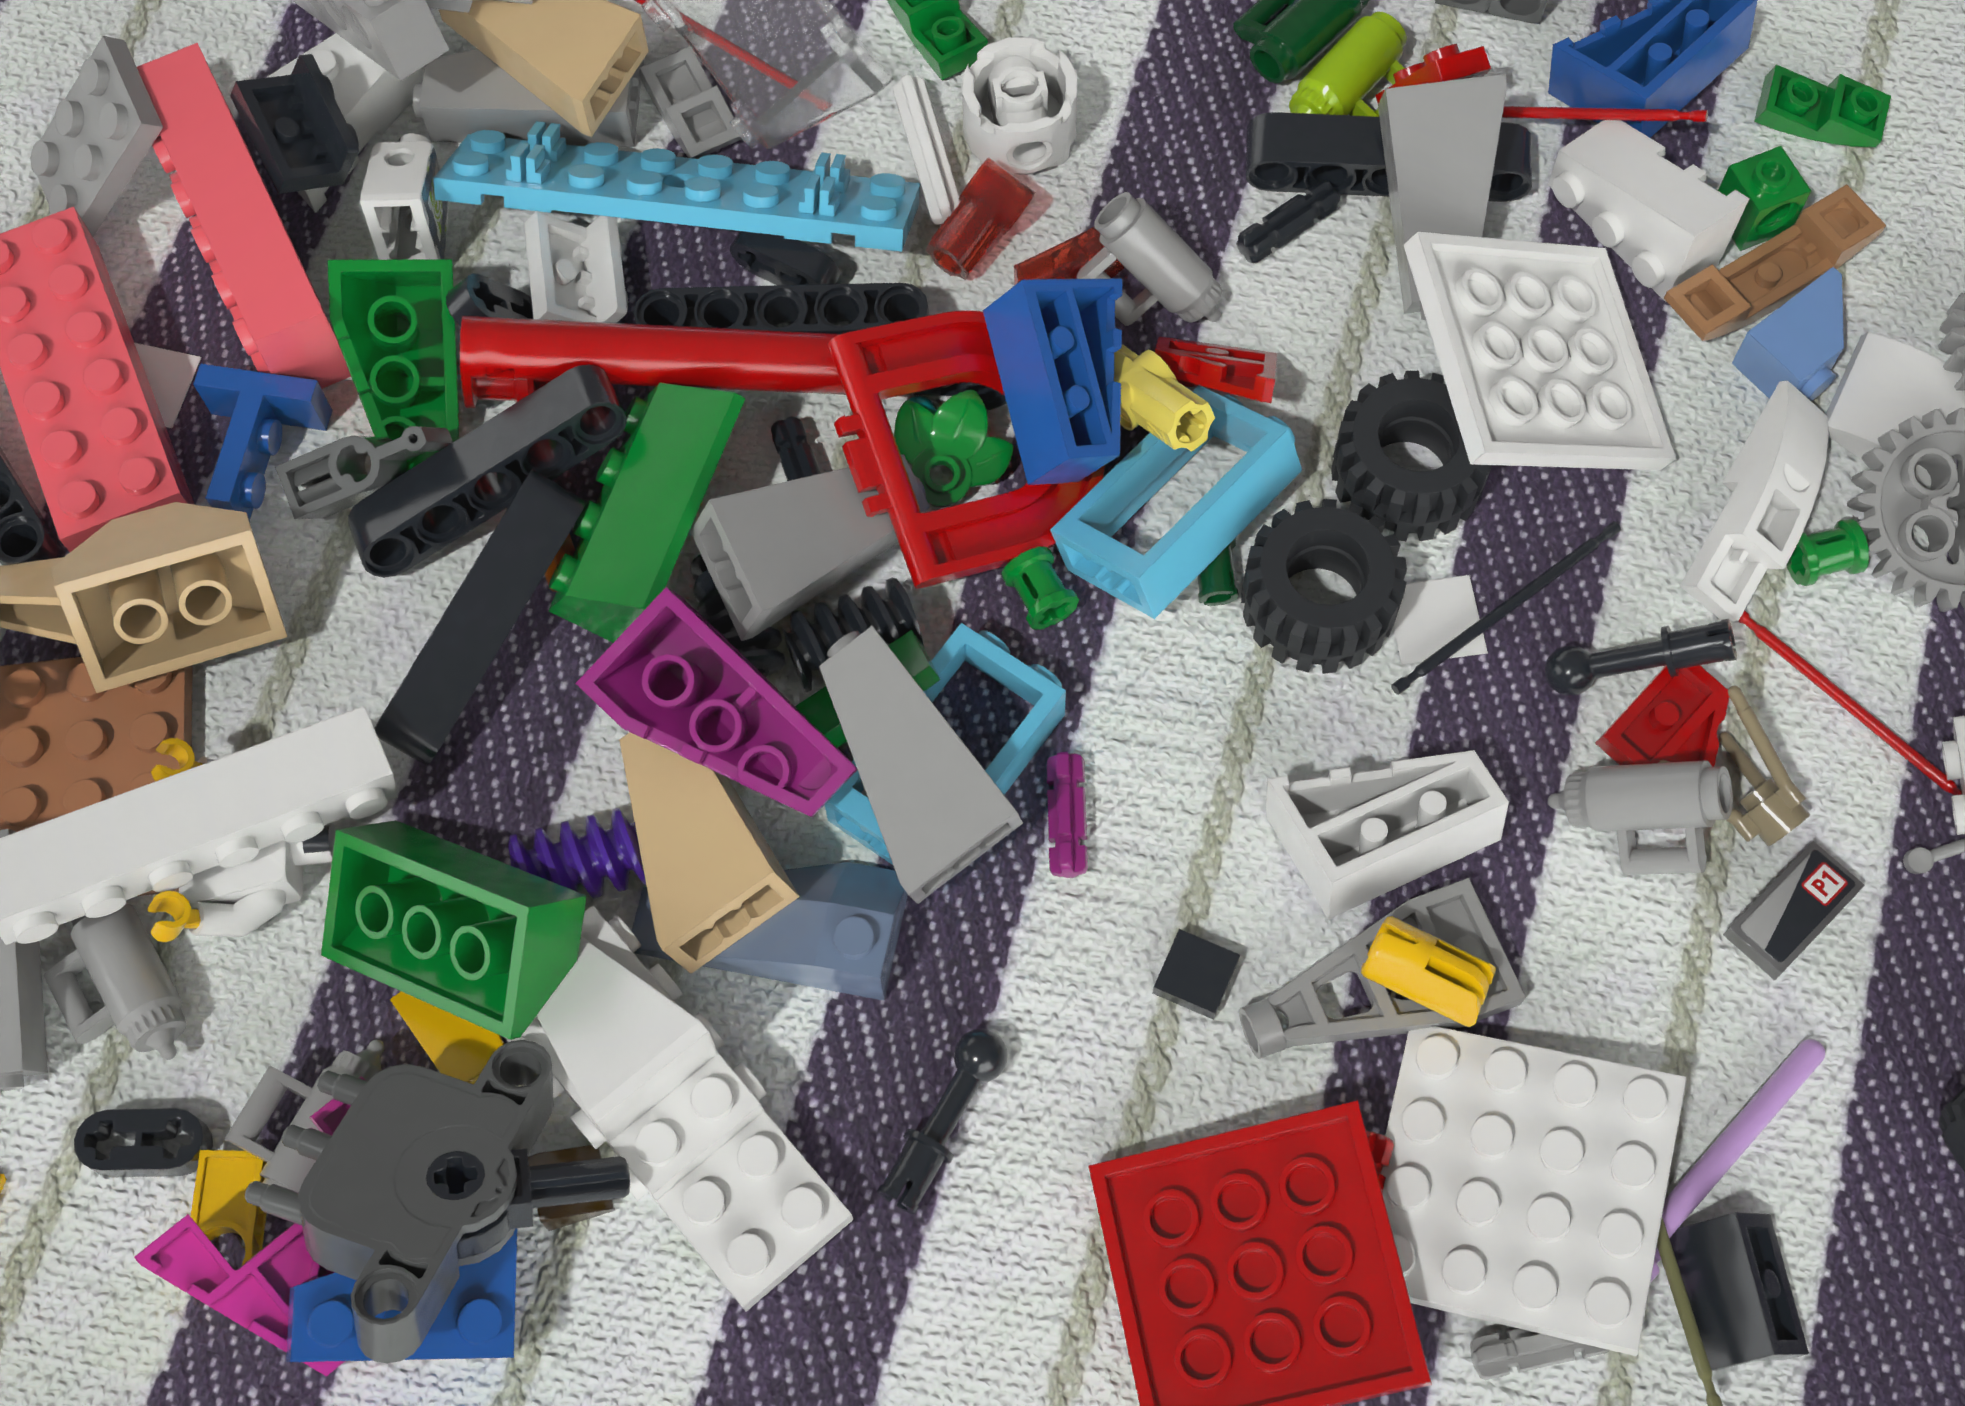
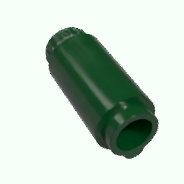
M1258 0L1233 23V28L1241 39L1255 44L1250 49V59L1257 72L1269 82L1277 84L1281 83L1284 79L1291 80L1304 70L1360 18L1362 10L1368 5L1370 0ZM1285 6L1287 7L1274 20H1272L1267 26H1265V24L1269 22L1278 12H1280Z

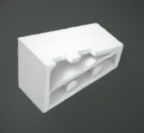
M336 33L302 54H312L322 74L326 75L331 81L335 100L346 123L351 124L356 131L359 152L375 133L384 134L413 100L414 85L423 81L420 70L400 81ZM298 57L268 77L291 75ZM358 155L348 174H350V172L360 162ZM329 187L297 192L316 213L327 201L324 193Z
M1603 120L1558 151L1548 185L1552 188L1557 200L1563 206L1572 208L1592 228L1595 237L1602 245L1612 248L1632 268L1635 277L1642 285L1652 288L1666 302L1664 296L1668 290L1712 264L1715 267L1719 265L1749 198L1736 190L1725 196L1704 183L1707 180V172L1694 164L1683 170L1662 157L1665 155V147L1621 120Z
M1473 750L1392 761L1391 768L1352 774L1350 767L1329 770V777L1289 782L1288 776L1267 778L1266 818L1329 920L1500 841L1509 801Z

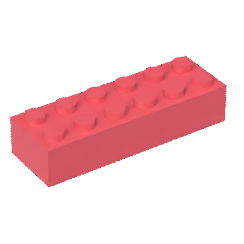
M198 43L137 66L163 125V129L152 146L166 174L177 171L169 175L172 181L170 186L185 217H191L189 218L193 228L190 229L203 258L211 267L213 272L211 277L226 308L230 309L234 318L233 326L248 356H251L257 371L317 380L321 389L351 377L333 328Z
M73 206L1 233L0 369L59 540L71 552L112 519L173 502L195 505L99 246L75 207Z

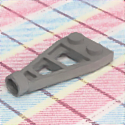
M1469 878L1406 901L1270 995L1267 999L1240 1008L1241 1026L1253 1054L1258 1059L1293 1046L1408 1034L1411 1030L1435 1026L1446 1029L1464 1026L1410 999H1396L1388 994L1385 987L1362 976L1361 968L1368 958V951L1382 923L1389 916L1398 918L1496 967L1494 978L1489 985L1485 1001L1481 1005L1477 1021L1521 1005L1526 996ZM1345 973H1357L1372 1008L1368 1012L1339 1019L1327 1017L1316 994L1317 990ZM1277 1011L1282 1012L1287 1017V1030L1283 1031L1276 1014Z

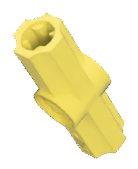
M1122 345V348L1114 353V381L1121 383L1120 425L1129 431L1140 425L1174 450L1187 448L1192 452L1208 439L1210 425L1215 419L1209 402L1180 384L1168 365L1155 352L1148 349L1142 354L1137 355Z

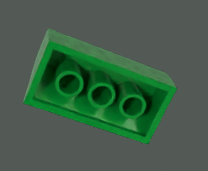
M659 383L644 399L637 396L632 399L625 411L627 423L624 431L627 434L620 450L612 448L598 471L596 481L604 484L597 502L589 500L574 525L572 533L581 537L573 556L564 554L550 579L549 588L557 592L548 610L549 612L614 643L665 589L746 398L735 392Z
M396 820L336 829L321 956L512 1040L522 1036L577 962L587 896Z

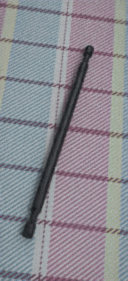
M1615 521L1610 523L1603 529L1602 533L1584 542L1417 665L1409 675L1391 684L1394 693L1399 695L1405 691L1417 678L1428 674L1596 550L1604 540L1615 536L1621 531L1620 525Z

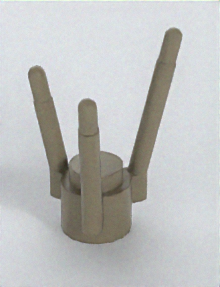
M1733 685L1729 687L1728 695L1772 778L1770 777L1765 780L1728 732L1720 733L1719 742L1754 788V790L1739 801L1747 812L1742 814L1732 807L1731 815L1726 821L1735 827L1746 842L1759 835L1769 847L1799 826L1811 814L1801 803L1806 797L1791 781L1742 690L1738 686ZM1662 760V761H1660L1659 763H1670V762H1669V761H1666V760Z

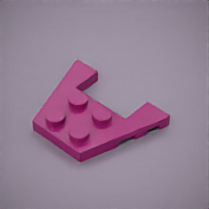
M333 1098L309 1118L319 1131L333 1135L351 1105L339 1102ZM189 1214L134 1256L142 1267L286 1353L290 1288L335 1273L314 1262L306 1250L303 1228L296 1223L292 1224L237 1270L230 1266ZM345 1361L303 1363L327 1377Z

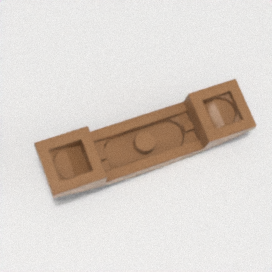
M1846 184L1804 209L1796 224L1719 270L1713 264L1668 290L1664 299L1702 341L1724 336L1775 311L1830 268H1839L1879 236L1885 229L1886 224Z

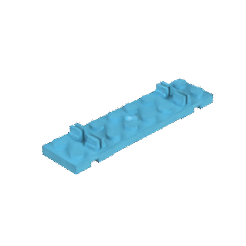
M538 121L535 122L527 133L528 140L505 138L503 133L494 130H481L468 134L434 176L435 200L482 205L485 201V194L503 196L504 208L548 213L555 210L784 236V239L831 244L833 241V233L855 235V247L900 252L904 248L920 202V183L905 182L903 177L890 173L877 174L871 178L850 176V169H845L846 155L836 154L830 167L831 153L821 152L814 171L790 169L789 165L779 161H764L756 165L733 163L732 159L723 155H706L699 159L676 157L674 152L659 148L648 149L642 153L621 151L616 145L605 142L591 143L585 147L566 145V138H560V124L551 123L546 129V122Z

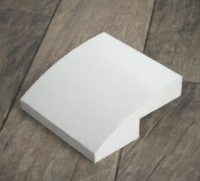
M1867 332L1860 336L1827 410L1829 437L1862 460L1861 457L1866 452L1874 448L1882 449L1878 438L1892 429L1899 432L1898 424L1915 416L1922 422V416L1934 409H1940L1946 420L1948 414L1959 408H1965V391L1956 390L1954 387L1962 377V374L1944 370L1943 365L1946 362L1922 350L1889 337ZM1916 464L1914 469L1915 478L1918 483L1930 489L1931 477L1928 471Z

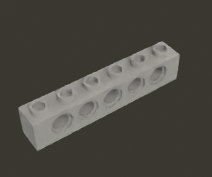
M292 0L400 81L450 50L426 0Z

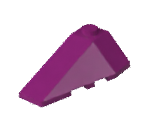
M667 587L575 683L622 729L658 744L810 817H814L858 770L716 628L681 595Z

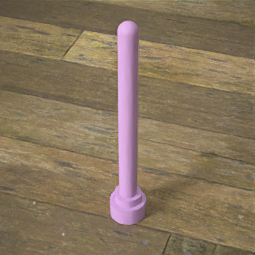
M1807 1039L1799 1044L1665 1198L1662 1217L1669 1238L1825 1058V1049L1819 1041ZM1656 1248L1651 1282L1659 1274L1657 1264L1661 1257L1658 1248Z

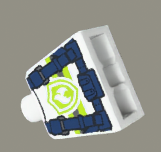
M409 133L400 137L398 142H379L372 147L361 191L360 203L379 260L445 259L449 202L435 200L434 176L440 170L434 145L423 135ZM412 212L411 228L408 229L404 222L407 215Z

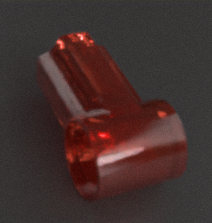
M988 157L971 178L958 198L960 203L931 238L932 240L925 251L932 257L935 265L948 275L966 280L1001 233L1006 235L1036 192Z

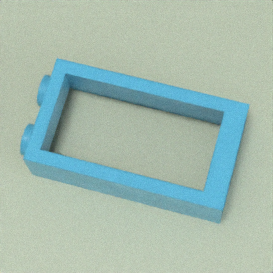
M1200 385L1192 392L1209 402L1215 416L1208 431V439L1192 452L1187 448L1174 450L1149 433L1050 529L1068 571L1153 619L1302 471L1294 445L1295 436L1286 423L1275 416L1265 417L1244 407L1233 396H1221ZM1213 436L1247 452L1145 555L1111 538Z
M961 623L931 660L941 680L925 690L924 693L933 702L962 663L966 661L1034 705L985 770L1005 795L1065 716L1066 690L1062 688L1060 680L1045 667L1038 664H1032L1029 667L1010 655V650L1006 644L994 634L984 630L976 633ZM857 770L825 804L827 820L893 865L870 801L861 794L865 788Z

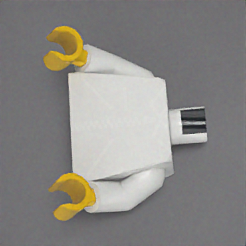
M169 738L162 741L156 748V751L162 755L174 757L178 761L180 769L155 765L151 770V774L154 780L158 781L211 762L214 759L202 757L195 761L192 747L187 742L179 738ZM334 824L324 825L323 830L319 834L305 841L288 843L284 840L262 848L256 857L244 864L228 868L217 865L196 873L189 883L179 888V893L176 891L160 892L153 898L147 910L152 913L166 912L175 921L156 922L151 929L152 936L160 942L173 941L180 935L183 928L189 929L191 934L195 936H247L281 912L284 905L301 899L303 895V865L332 862L336 834Z

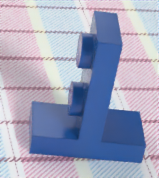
M200 364L193 384L212 415L231 417L205 499L214 508L246 512L250 522L253 509H258L264 500L266 491L264 475L270 456L276 455L280 449L282 425L327 431L333 410L317 380Z

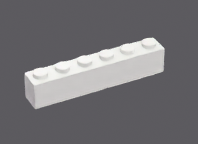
M365 705L0 838L1 939L5 945L16 941L21 944H27L43 940L53 935L58 930V925L82 916L98 918L112 914L121 909L126 904L127 899L151 890L164 892L178 889L189 883L193 875L217 865L225 868L235 867L252 860L262 848L284 840L288 843L302 842L319 834L323 830L324 825L347 816L353 819L365 818L381 811L388 801L398 798L392 769Z

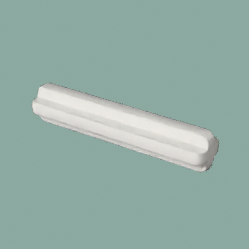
M911 74L902 76L901 81L894 85L893 94L930 220L934 224H944L946 227L955 224L956 219L963 216L964 208L926 82L922 77H912Z

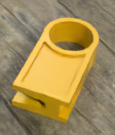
M200 1150L190 1217L210 1241L221 1234H239L245 1243L243 1265L262 1250L267 1213L263 1212L260 1207L247 1203L245 1191L253 1181L263 1183L265 1178L260 1173L267 1162L246 1151Z

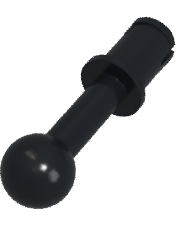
M1724 619L1676 631H1671L1669 626L1661 627V640L1592 654L1579 646H1562L1548 657L1545 664V677L1553 690L1566 696L1584 693L1597 678L1667 665L1670 676L1676 677L1679 676V669L1737 660V652L1733 648V646H1736L1730 620Z
M974 1029L965 1033L959 1039L954 1050V1062L957 1071L922 1131L906 1129L903 1137L907 1141L902 1148V1152L884 1183L877 1190V1193L888 1202H891L892 1198L896 1200L906 1185L895 1206L910 1214H916L920 1201L942 1163L949 1164L954 1158V1155L944 1146L980 1083L996 1079L1006 1066L1007 1048L999 1035L987 1029Z

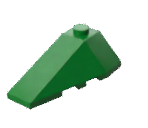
M452 259L328 260L330 323L374 437L395 440L402 437L406 428L419 426L448 428L452 441L458 440L459 416L455 320L446 305V295L453 288ZM426 452L407 460L406 472L437 452Z

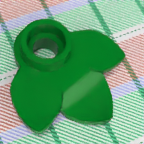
M974 390L963 391L950 397L937 409L935 415L920 404L910 400H906L898 411L895 420L894 438L900 454H904L907 462L912 466L911 470L914 476L918 477L922 482L926 493V500L931 506H952L965 497L970 487L993 484L1005 473L1010 463L1013 445L1000 438L986 437L988 428L987 410L982 399ZM938 465L947 466L953 473V479L946 485H938L931 480L930 471Z

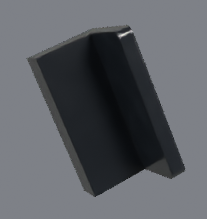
M1734 1212L1678 1228L1669 1239L1712 1371L1754 1361L1787 1360L1809 1354L1770 1214Z

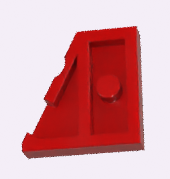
M1159 336L1155 353L1168 365L1177 381L1183 386L1196 387L1200 385L1260 402H1272L1278 353Z

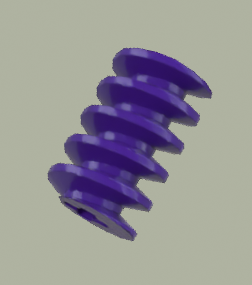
M620 808L612 809L610 829L604 830L597 818L592 814L586 817L584 836L579 837L570 823L565 821L561 822L560 837L557 843H553L543 828L535 829L534 846L530 850L526 849L516 834L509 837L511 866L578 892L579 883H582L593 899L602 896L604 877L606 876L618 892L627 890L629 874L632 869L640 881L646 885L635 822L630 823Z

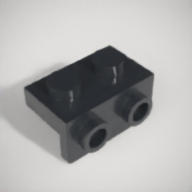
M312 54L299 55L291 75L235 82L230 97L278 194L344 184L359 152L358 137L353 126L346 123L335 100L332 83L326 75L322 74Z

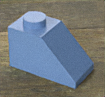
M1830 268L1747 332L1732 364L1769 399L1780 381H1789L1812 401L1823 393L1835 379L1836 375L1831 369L1844 348L1842 274L1836 268Z

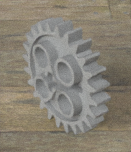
M1959 408L1948 414L1946 420L1940 409H1934L1922 416V422L1913 416L1898 424L1899 432L1892 429L1878 438L1882 449L1874 448L1863 454L1861 458L1871 470H1863L1852 476L1851 482L1865 490V494L1847 501V507L1864 512V519L1859 521L1858 524L1870 540L1868 542L1869 556L1877 554L1881 560L1871 575L1877 578L1892 572L1896 576L1891 589L1893 595L1900 594L1914 587L1915 606L1920 607L1931 603L1936 597L1939 611L1946 612L1957 608L1959 602H1961L1965 609V408ZM1952 456L1957 458L1958 460V469ZM1916 464L1928 471L1931 477L1930 489L1924 488L1915 478L1914 469ZM1913 525L1919 526L1928 536L1929 546L1927 551L1920 549L1913 541ZM1947 552L1949 553V556L1953 561V564H1950L1947 561Z

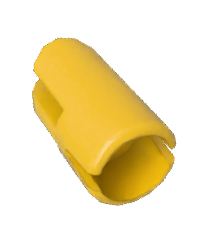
M1393 916L1387 917L1382 923L1368 951V958L1361 968L1363 977L1466 1027H1471L1476 1023L1481 1005L1485 1001L1489 985L1492 983L1496 972V967L1491 963Z

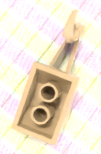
M173 502L110 520L65 557L0 566V628L77 644L96 693L287 637L283 619L246 512Z

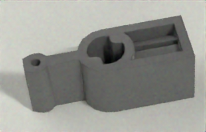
M410 426L404 430L402 437L395 440L374 436L354 435L344 437L275 466L294 519H324L355 506L365 497L404 474L407 469V460L426 452H439L453 443L448 428ZM367 455L370 456L371 468L369 474H367L365 468V460ZM298 486L306 487V489L299 491Z

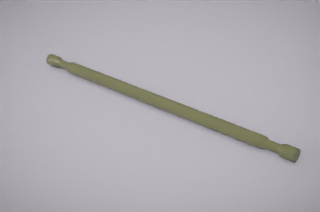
M1662 1217L1657 1248L1698 1377L1702 1380L1706 1391V1402L1708 1406H1723L1712 1381L1713 1373Z

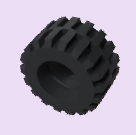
M1405 371L1404 379L1397 380L1394 374L1391 373L1380 377L1378 388L1368 383L1359 391L1357 401L1351 400L1348 404L1343 421H1341L1335 445L1331 474L1332 481H1338L1335 493L1340 503L1351 501L1352 504L1362 507L1361 517H1365L1367 520L1376 515L1385 523L1384 529L1393 531L1398 541L1406 542L1409 533H1417L1419 541L1433 539L1436 528L1444 535L1455 530L1459 519L1466 521L1473 513L1477 501L1481 498L1492 465L1470 464L1447 386L1443 384L1444 377L1436 373H1432L1431 380L1420 378L1419 371ZM1397 442L1416 443L1431 450L1440 459L1443 466L1430 471L1409 470L1389 459L1382 448Z
M1323 499L1322 506L1319 508H1313L1310 500L1296 503L1293 515L1285 509L1273 515L1271 527L1264 524L1256 534L1254 546L1250 547L1242 586L1241 603H1245L1243 617L1247 627L1255 626L1253 639L1261 648L1271 644L1273 646L1271 657L1283 664L1287 657L1297 660L1296 670L1308 673L1311 664L1321 665L1323 674L1336 673L1341 661H1344L1347 667L1351 669L1362 664L1365 652L1370 656L1378 652L1382 647L1384 638H1389L1407 584L1404 581L1407 572L1405 557H1397L1401 545L1394 534L1385 537L1382 535L1385 523L1376 515L1369 521L1361 517L1363 508L1350 503L1348 511L1336 508L1337 500ZM1308 569L1329 570L1343 577L1352 586L1356 596L1340 604H1319L1308 600L1298 593L1292 586L1289 578Z

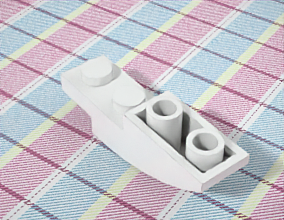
M1780 381L1722 482L1733 493L1680 585L1681 588L1720 620L1739 621L1767 569H1785L1803 533L1821 484L1829 439L1828 416L1789 381Z

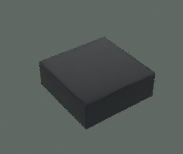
M1179 929L1155 982L1152 994L1214 1020L1239 962L1240 954Z

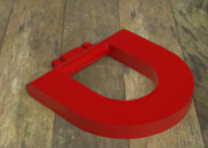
M944 312L843 333L832 338L827 343L853 414L850 416L844 415L834 422L836 432L839 438L855 434L859 437V439L848 441L842 446L858 493L877 490L879 493L878 495L865 498L862 501V505L867 517H874L877 514L888 512L915 589L1004 567L1012 559L1018 557L1019 554L1032 548L1047 547L1050 549L1056 544L1050 529L1103 479L1105 465L1079 482L1028 485L1026 481L1023 487L1008 493L921 513L881 400L963 382L985 385L1004 395L983 312Z

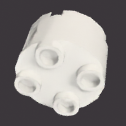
M1008 37L990 43L977 53V61L971 65L970 69L968 63L963 73L962 104L964 137L971 152L980 159L982 169L992 175H1004L1006 173L1031 174L1051 166L1062 165L1068 159L1070 147L1076 137L1077 73L1069 58L1059 49L1058 56L1052 51L1046 50L1044 41L1032 37Z

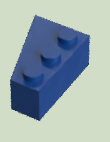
M1648 0L1646 10L1622 21L1615 15L1600 22V31L1574 43L1568 37L1553 44L1548 94L1574 108L1676 109L1680 111L1749 48L1758 0ZM1593 120V121H1595L1596 123H1600V122L1603 121V120ZM1621 120L1649 138L1668 122Z
M1122 278L1021 280L983 310L1028 485L1079 482L1120 456L1121 383L1114 381V353L1122 348V330L1115 328V301L1122 296Z
M517 1228L513 1236L499 1252L479 1263L459 1266L460 1277L424 1341L413 1355L404 1360L514 1358ZM332 1273L290 1288L286 1362L373 1361L363 1354L357 1342L351 1302V1293L357 1280L338 1273ZM384 1311L375 1317L382 1319L392 1318L400 1314L401 1311Z

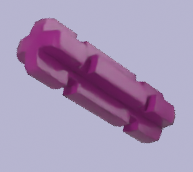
M1059 752L1047 760V784L1054 785L1053 790H1047L1049 842L1055 843V847L1049 848V870L1053 876L1076 878L1079 875L1085 874L1088 870L1087 846L1081 845V840H1087L1086 792L1084 787H1079V783L1085 782V761L1081 755L1070 754L1069 752Z

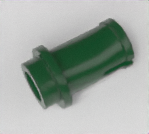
M1236 538L1197 576L1199 603L1204 602V605L1218 606L1238 599L1239 593L1236 588L1231 552L1236 546Z

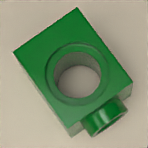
M1782 146L1729 165L1718 189L1725 196L1736 190L1749 198L1731 237L1740 251L1768 241L1795 225L1811 193V189Z

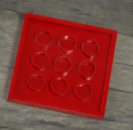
M1358 1100L1089 1165L1140 1406H1341L1432 1385Z

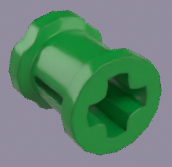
M1852 518L1837 521L1834 529L1807 535L1805 532L1802 533L1786 565L1790 576L1797 585L1809 586L1815 584L1819 576L1843 570L1849 574L1864 572L1869 563V547L1866 536L1858 522Z
M1036 547L1019 554L1001 572L1004 583L1008 587H1015L1027 608L1026 621L1034 630H1042L1060 623L1076 610L1079 602L1077 594L1072 589L1065 588L1053 568L1054 555L1047 547Z

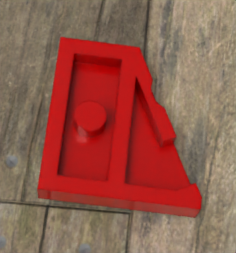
M1451 44L1424 55V62L1394 73L1395 84L1388 88L1482 77L1490 71L1491 67L1484 46L1460 53L1458 45ZM1385 90L1375 95L1378 104Z
M1665 665L1600 736L1595 744L1619 765L1652 764L1666 760L1669 762L1709 761L1712 767H1714L1719 748L1717 730L1720 723L1725 720L1729 702L1728 689L1700 665L1679 669V676L1676 677L1670 676L1667 665Z

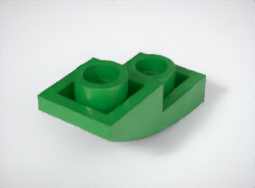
M887 0L915 47L942 81L965 70L968 63L969 67H971L977 61V53L988 45V39L960 10L959 0Z
M1776 64L1764 78L1754 122L1809 140L1854 147H1876L1882 141L1891 95L1842 74H1839L1826 86Z

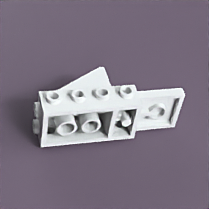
M592 905L584 912L577 962L522 1036L512 1040L505 1039L507 1042L517 1040L533 1041L546 1049L552 1062L553 1098L555 1099L563 1091L569 1095L580 1109L570 1119L595 1150L604 1142H607L617 1156L626 1159L630 1173L629 1192L637 1201L647 1193L652 1197L745 1312H747L852 1222V1214L764 1111L759 1100L767 1093L751 1071L742 1062L731 1069L717 1051L724 1045V1042L712 1025L701 1013L692 1016L676 1004L675 1000L683 995L681 990L658 963L648 971L637 958L634 952L641 947V944L621 918L616 915L607 922Z

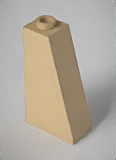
M473 0L469 13L439 9L442 21L579 132L590 137L594 135L649 52L641 14L607 0H533L532 4L499 0Z
M629 732L619 741L656 939L662 951L692 974L800 896L728 777Z

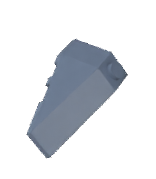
M851 862L786 869L784 871L800 897L703 965V967L884 1001L908 894L901 886L894 870ZM643 887L632 927V933L640 942L641 947L634 953L675 961L662 951L657 942L647 887Z

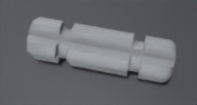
M1519 1328L1507 1331V1339L1500 1340L1499 1334L1496 1333L1474 1338L1470 1343L1473 1366L1479 1377L1484 1380L1510 1375L1509 1367L1516 1366L1518 1373L1574 1361V1353L1581 1352L1582 1357L1587 1358L1610 1351Z

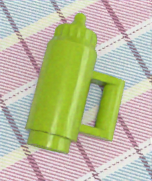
M1375 12L1371 16L1360 18L1299 82L1297 91L1292 95V99L1289 102L1290 112L1379 117V109L1377 108L1374 112L1362 99L1383 77L1392 85L1395 84L1393 74L1404 69L1398 62L1403 55V47L1407 42V36L1402 25L1393 16L1385 12Z

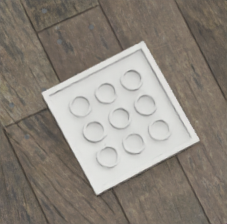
M1417 232L1404 244L1470 464L1661 470L1676 459L1606 248Z
M1436 1026L1409 1031L1385 1135L1393 1140L1394 1147L1389 1167L1383 1166L1381 1174L1386 1177L1382 1194L1411 1303L1637 1356L1686 1077Z

